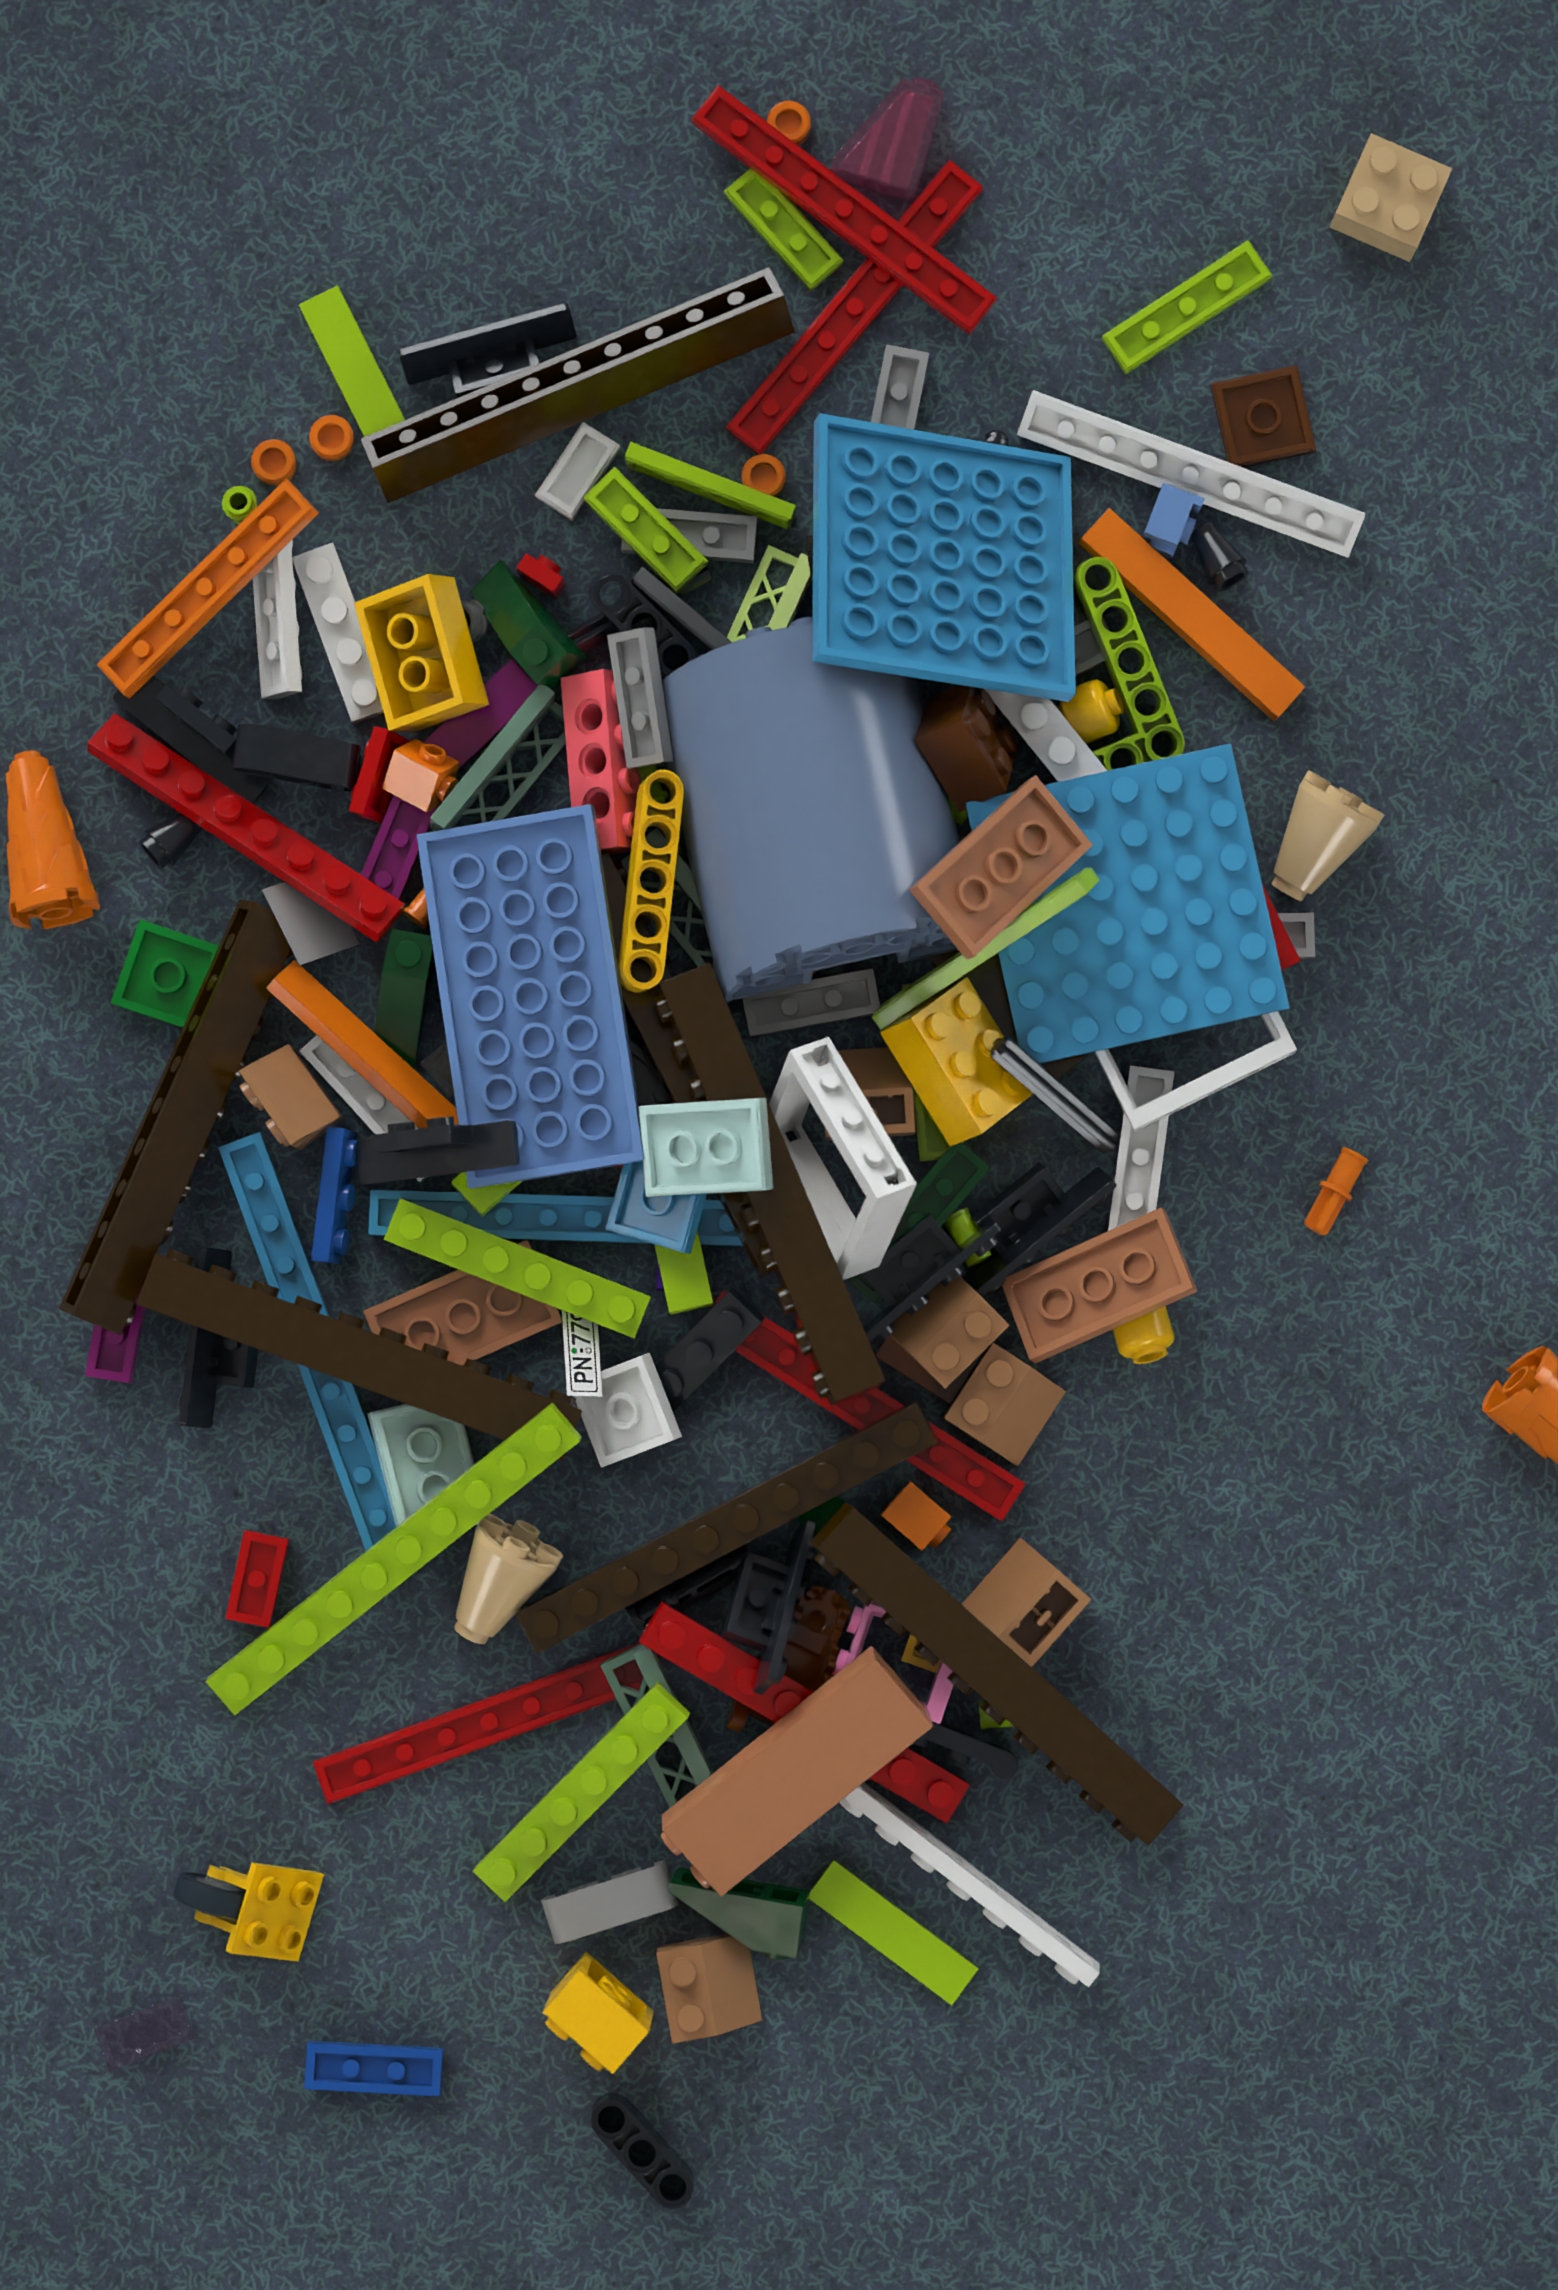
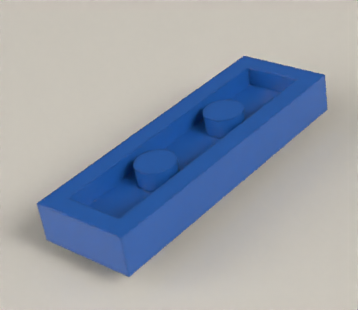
M327 1127L311 1261L341 1265L342 1255L345 1256L348 1252L350 1233L348 1229H345L347 1211L352 1210L355 1201V1187L350 1182L352 1167L358 1165L356 1150L357 1132L348 1129Z
M309 2040L306 2050L304 2089L440 2096L442 2093L444 2048Z

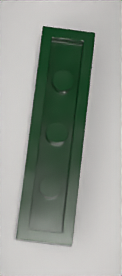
M962 1142L949 1147L916 1185L889 1246L928 1213L941 1227L991 1167ZM862 1273L846 1279L874 1304L881 1297Z

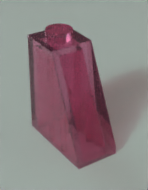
M914 78L913 81L902 79L833 157L830 170L848 184L914 202L944 104L945 90L938 89V85L928 79Z

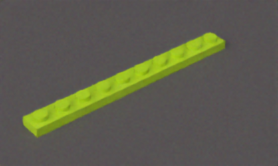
M551 1403L211 1674L206 1683L235 1716L581 1441L580 1434L554 1403Z

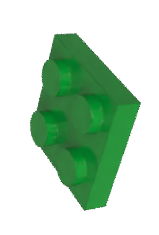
M140 919L111 1004L183 1028L219 946Z

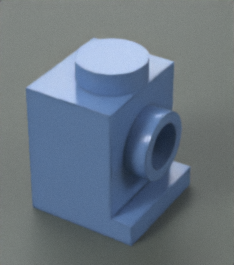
M1163 483L1142 538L1163 557L1173 558L1178 543H1188L1197 519L1189 517V514L1192 513L1198 516L1205 498Z

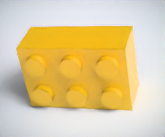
M426 574L354 602L389 731L417 732L489 705L454 577Z
M968 977L948 985L880 1032L950 1147L984 1133L1033 1094L991 1057L990 1050L994 1046L993 1042L998 1038L1002 1039L1004 1036Z
M585 1952L551 1991L543 2013L548 2017L545 2024L553 2033L564 2041L570 2036L583 2048L580 2055L587 2063L598 2071L605 2067L613 2074L649 2033L654 2011L588 1952Z

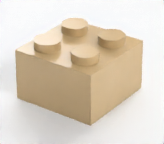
M1371 133L1329 227L1410 262L1418 248L1452 168Z

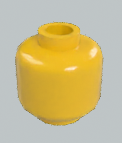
M1097 679L1075 686L1076 694L1069 702L1060 701V705L1056 706L1086 744L1114 734L1120 725L1119 715L1125 712L1124 703L1116 688L1109 690L1103 681Z
M1165 1306L1112 1329L1119 1353L1125 1358L1132 1359L1134 1364H1146L1165 1357L1168 1354L1167 1348L1172 1345L1175 1339Z

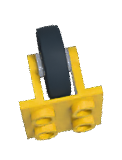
M251 1862L248 1875L222 1866L217 1868L209 1865L207 1875L194 1872L180 1873L174 1887L173 1897L181 1903L196 1909L195 1920L230 1933L225 1951L231 1954L299 1962L324 1874L309 1870Z

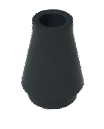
M1212 522L1200 526L1191 534L1190 538L1195 544L1209 585H1215L1218 591H1225L1241 582L1247 576L1248 571L1244 566L1246 559L1219 533Z
M179 813L146 830V836L139 841V844L149 858L159 868L163 869L169 863L174 865L204 828Z

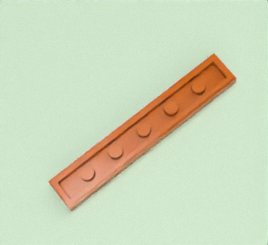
M285 479L96 665L120 692L130 699L300 533L319 512L288 479Z
M1110 508L1078 541V544L1092 557H1103L1113 562L1119 572L1123 585L1273 722L1280 717L1305 688L1297 678Z
M293 960L266 987L270 993L411 1122H415L419 1129L427 1128V1119L454 1117V1125H459L456 1107L299 965L298 962Z

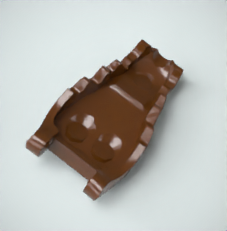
M812 1586L805 1590L801 1601L794 1608L793 1617L797 1618L798 1621L791 1641L788 1644L785 1643L782 1657L787 1658V1667L784 1674L814 1692L832 1678L839 1651L838 1640L851 1613L849 1604L840 1594L825 1587ZM762 1652L757 1656V1658H759L760 1660L762 1657ZM733 1699L726 1728L739 1733L748 1715L770 1726L774 1725L775 1722Z

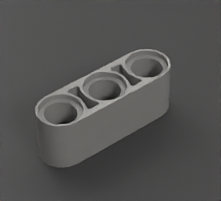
M666 1861L655 1862L653 1867L641 1870V1867L613 1875L611 1880L598 1883L597 1880L569 1889V1893L555 1897V1894L541 1899L554 1944L578 1939L678 1906L677 1897L669 1892V1884L672 1879Z

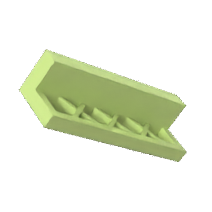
M768 545L727 638L731 642L746 638L745 634L738 635L744 621L748 631L753 629L748 617L751 606L770 599L774 613L769 625L765 627H770L772 631L789 627L812 580L813 558L803 553H800L799 558ZM772 559L794 567L787 585L775 590H771L766 577V572ZM763 581L767 593L756 596ZM782 594V596H781V598H780V600H779V602H778V605H777V602H776L774 596H777V595Z

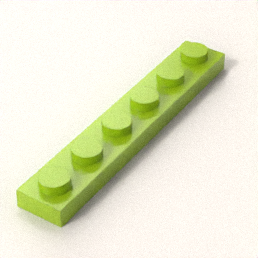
M401 1198L383 1239L634 1339L651 1299V1296Z
M657 1682L475 1866L473 1872L506 1902L687 1720L690 1712Z

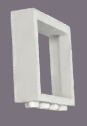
M1279 1012L1261 1015L1273 1042L1140 1107H1137L1109 1049L1094 1053L1133 1131L1136 1132L1295 1054L1297 1048Z
M830 1037L789 1051L769 1105L842 1279L845 1280L880 1266L917 1183ZM810 1102L866 1196L857 1219L854 1217L801 1126ZM793 1130L797 1140L790 1142L785 1133ZM896 1177L899 1182L897 1185H888L886 1180Z

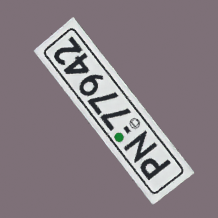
M562 1310L567 1396L602 1397L598 1324Z

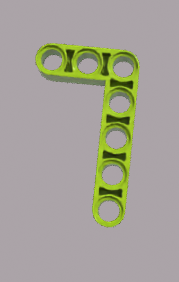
M1095 557L1088 559L1075 570L1073 577L1074 587L1099 650L1105 660L1104 662L1114 688L1121 695L1125 707L1124 713L1133 733L1096 748L1092 752L1107 771L1113 770L1110 765V758L1112 753L1119 748L1129 753L1131 756V766L1181 755L1185 746L1184 736L1119 572L1114 563L1107 558ZM1091 566L1100 567L1106 574V585L1100 591L1092 590L1086 584L1085 574ZM1108 607L1116 608L1123 617L1122 627L1115 633L1106 630L1102 624V614ZM1125 649L1133 650L1139 657V667L1133 674L1123 672L1118 664L1119 655ZM1142 690L1152 693L1156 701L1155 709L1148 716L1142 715L1135 708V698ZM1160 731L1168 734L1172 740L1171 751L1164 757L1156 755L1151 747L1152 738Z

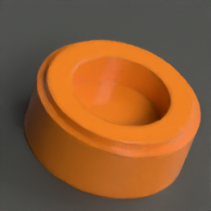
M783 101L776 104L770 110L767 117V122L797 145L803 143L810 133V115L803 105L795 101Z
M326 415L319 418L312 425L309 434L310 444L314 452L320 458L327 461H338L345 458L354 446L355 438L350 424L337 415Z
M270 439L260 443L253 451L251 457L254 473L259 480L268 485H280L285 479L290 480L297 466L296 457L291 447L277 439Z
M767 454L756 455L750 458L744 465L742 470L743 485L773 497L779 495L784 488L786 481L785 469L782 463L774 456Z

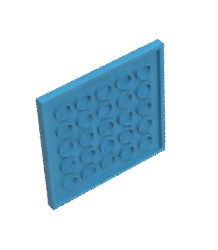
M819 413L814 421L812 662L1069 702L1076 694L1071 457Z
M1231 743L1045 785L1093 846L1035 901L1086 867H1091L1100 881L1086 895L998 952L1018 1045L1038 1063L1042 1064L1290 1008ZM1014 792L998 795L984 802L971 801L965 803L971 831Z

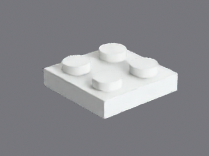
M650 1352L601 1371L602 1397L574 1396V1398H577L576 1404L578 1409L582 1410L581 1417L601 1467L682 1437Z

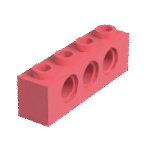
M599 669L562 677L561 690L571 807L588 804L594 806L601 855L607 852L609 855L631 852L636 799L641 779L638 768L627 769L613 671Z

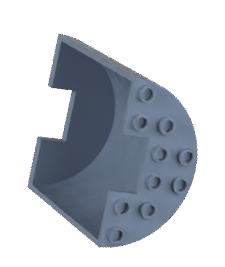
M805 617L793 621L789 627L773 631L770 627L752 629L745 634L746 638L703 654L681 666L662 680L674 760L667 762L666 767L668 771L674 772L680 777L683 783L684 795L680 825L719 986L726 1002L811 983L813 971L895 952L898 963L958 950L909 891L916 882L960 843L949 796L915 742L925 707L918 678L812 662L813 617Z

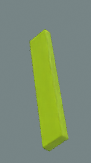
M1086 867L1029 905L975 957L967 960L961 952H958L886 1000L873 1013L872 1019L882 1030L1086 895L1100 879L1091 867Z

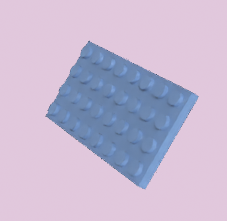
M588 804L416 834L459 1125H476L513 1120L517 1126L519 1165L466 1172L468 1188L488 1187L643 1161L639 1103L594 806Z

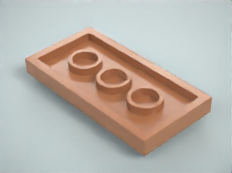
M1035 775L1028 779L916 882L909 891L962 955L969 960L984 949L1086 853L1093 844Z
M1162 1207L1005 1277V1281L1002 1284L1028 1357L1035 1364L1198 1292L1167 1212Z
M529 1240L518 1243V1245L533 1250ZM459 1269L363 1311L372 1333L379 1335L381 1328L384 1327L406 1335L407 1338L404 1345L422 1350L425 1342L449 1351L447 1360L464 1366L467 1358L474 1361L563 1323L558 1308Z

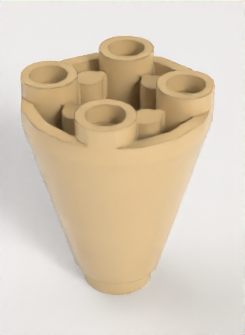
M1310 770L1307 771L1299 785L1273 871L1276 876L1271 883L1280 891L1301 902L1307 893L1312 894L1377 829L1384 817L1383 813L1362 802L1363 800L1342 787L1338 789L1330 785L1329 781Z
M488 1514L479 1521L474 1532L456 1610L457 1622L454 1628L462 1637L477 1644H486L489 1637H494L556 1571L563 1558V1554L556 1548L539 1540L540 1531L535 1526L522 1520H516L513 1526L492 1514Z

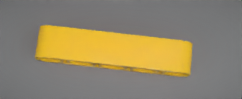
M658 770L650 774L641 783L637 792L618 962L621 985L634 993L645 992L656 986L661 981L665 969L684 795L683 783L680 777L668 770ZM661 782L669 788L671 792L669 803L661 804L652 798L650 794L651 783ZM655 826L664 832L666 843L663 848H654L647 843L645 839L647 827ZM650 870L659 876L661 888L658 893H650L643 889L640 883V876L643 871ZM639 915H647L654 920L656 932L652 938L643 937L637 932L635 921ZM641 959L649 964L651 977L648 982L641 983L632 977L630 966L633 960Z

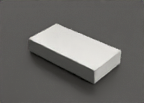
M583 422L536 492L535 497L573 521L585 503L583 497L599 482L620 450V445Z

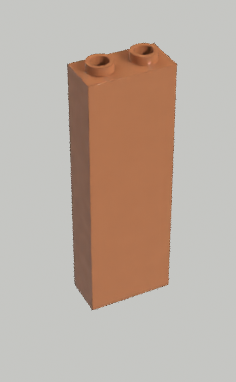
M871 1646L661 1815L663 1831L661 1837L666 1846L676 1856L683 1853L691 1862L690 1870L704 1888L707 1889L712 1886L720 1896H723L933 1727L930 1713L876 1649Z

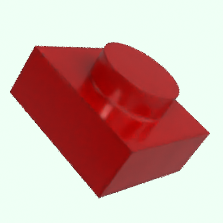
M526 553L516 567L521 578L555 600L565 587L564 579L559 575L562 569L543 555H539L537 559H534Z

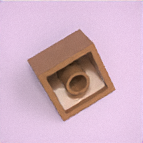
M960 1276L947 1286H943L939 1282L926 1293L930 1300L920 1310L911 1316L905 1311L892 1322L896 1328L890 1334L942 1389H946L1010 1326Z
M992 1342L944 1414L943 1419L1018 1467L1066 1391L1031 1366Z
M728 1933L658 1946L656 1954L672 2044L717 2036L762 2021L750 1948Z

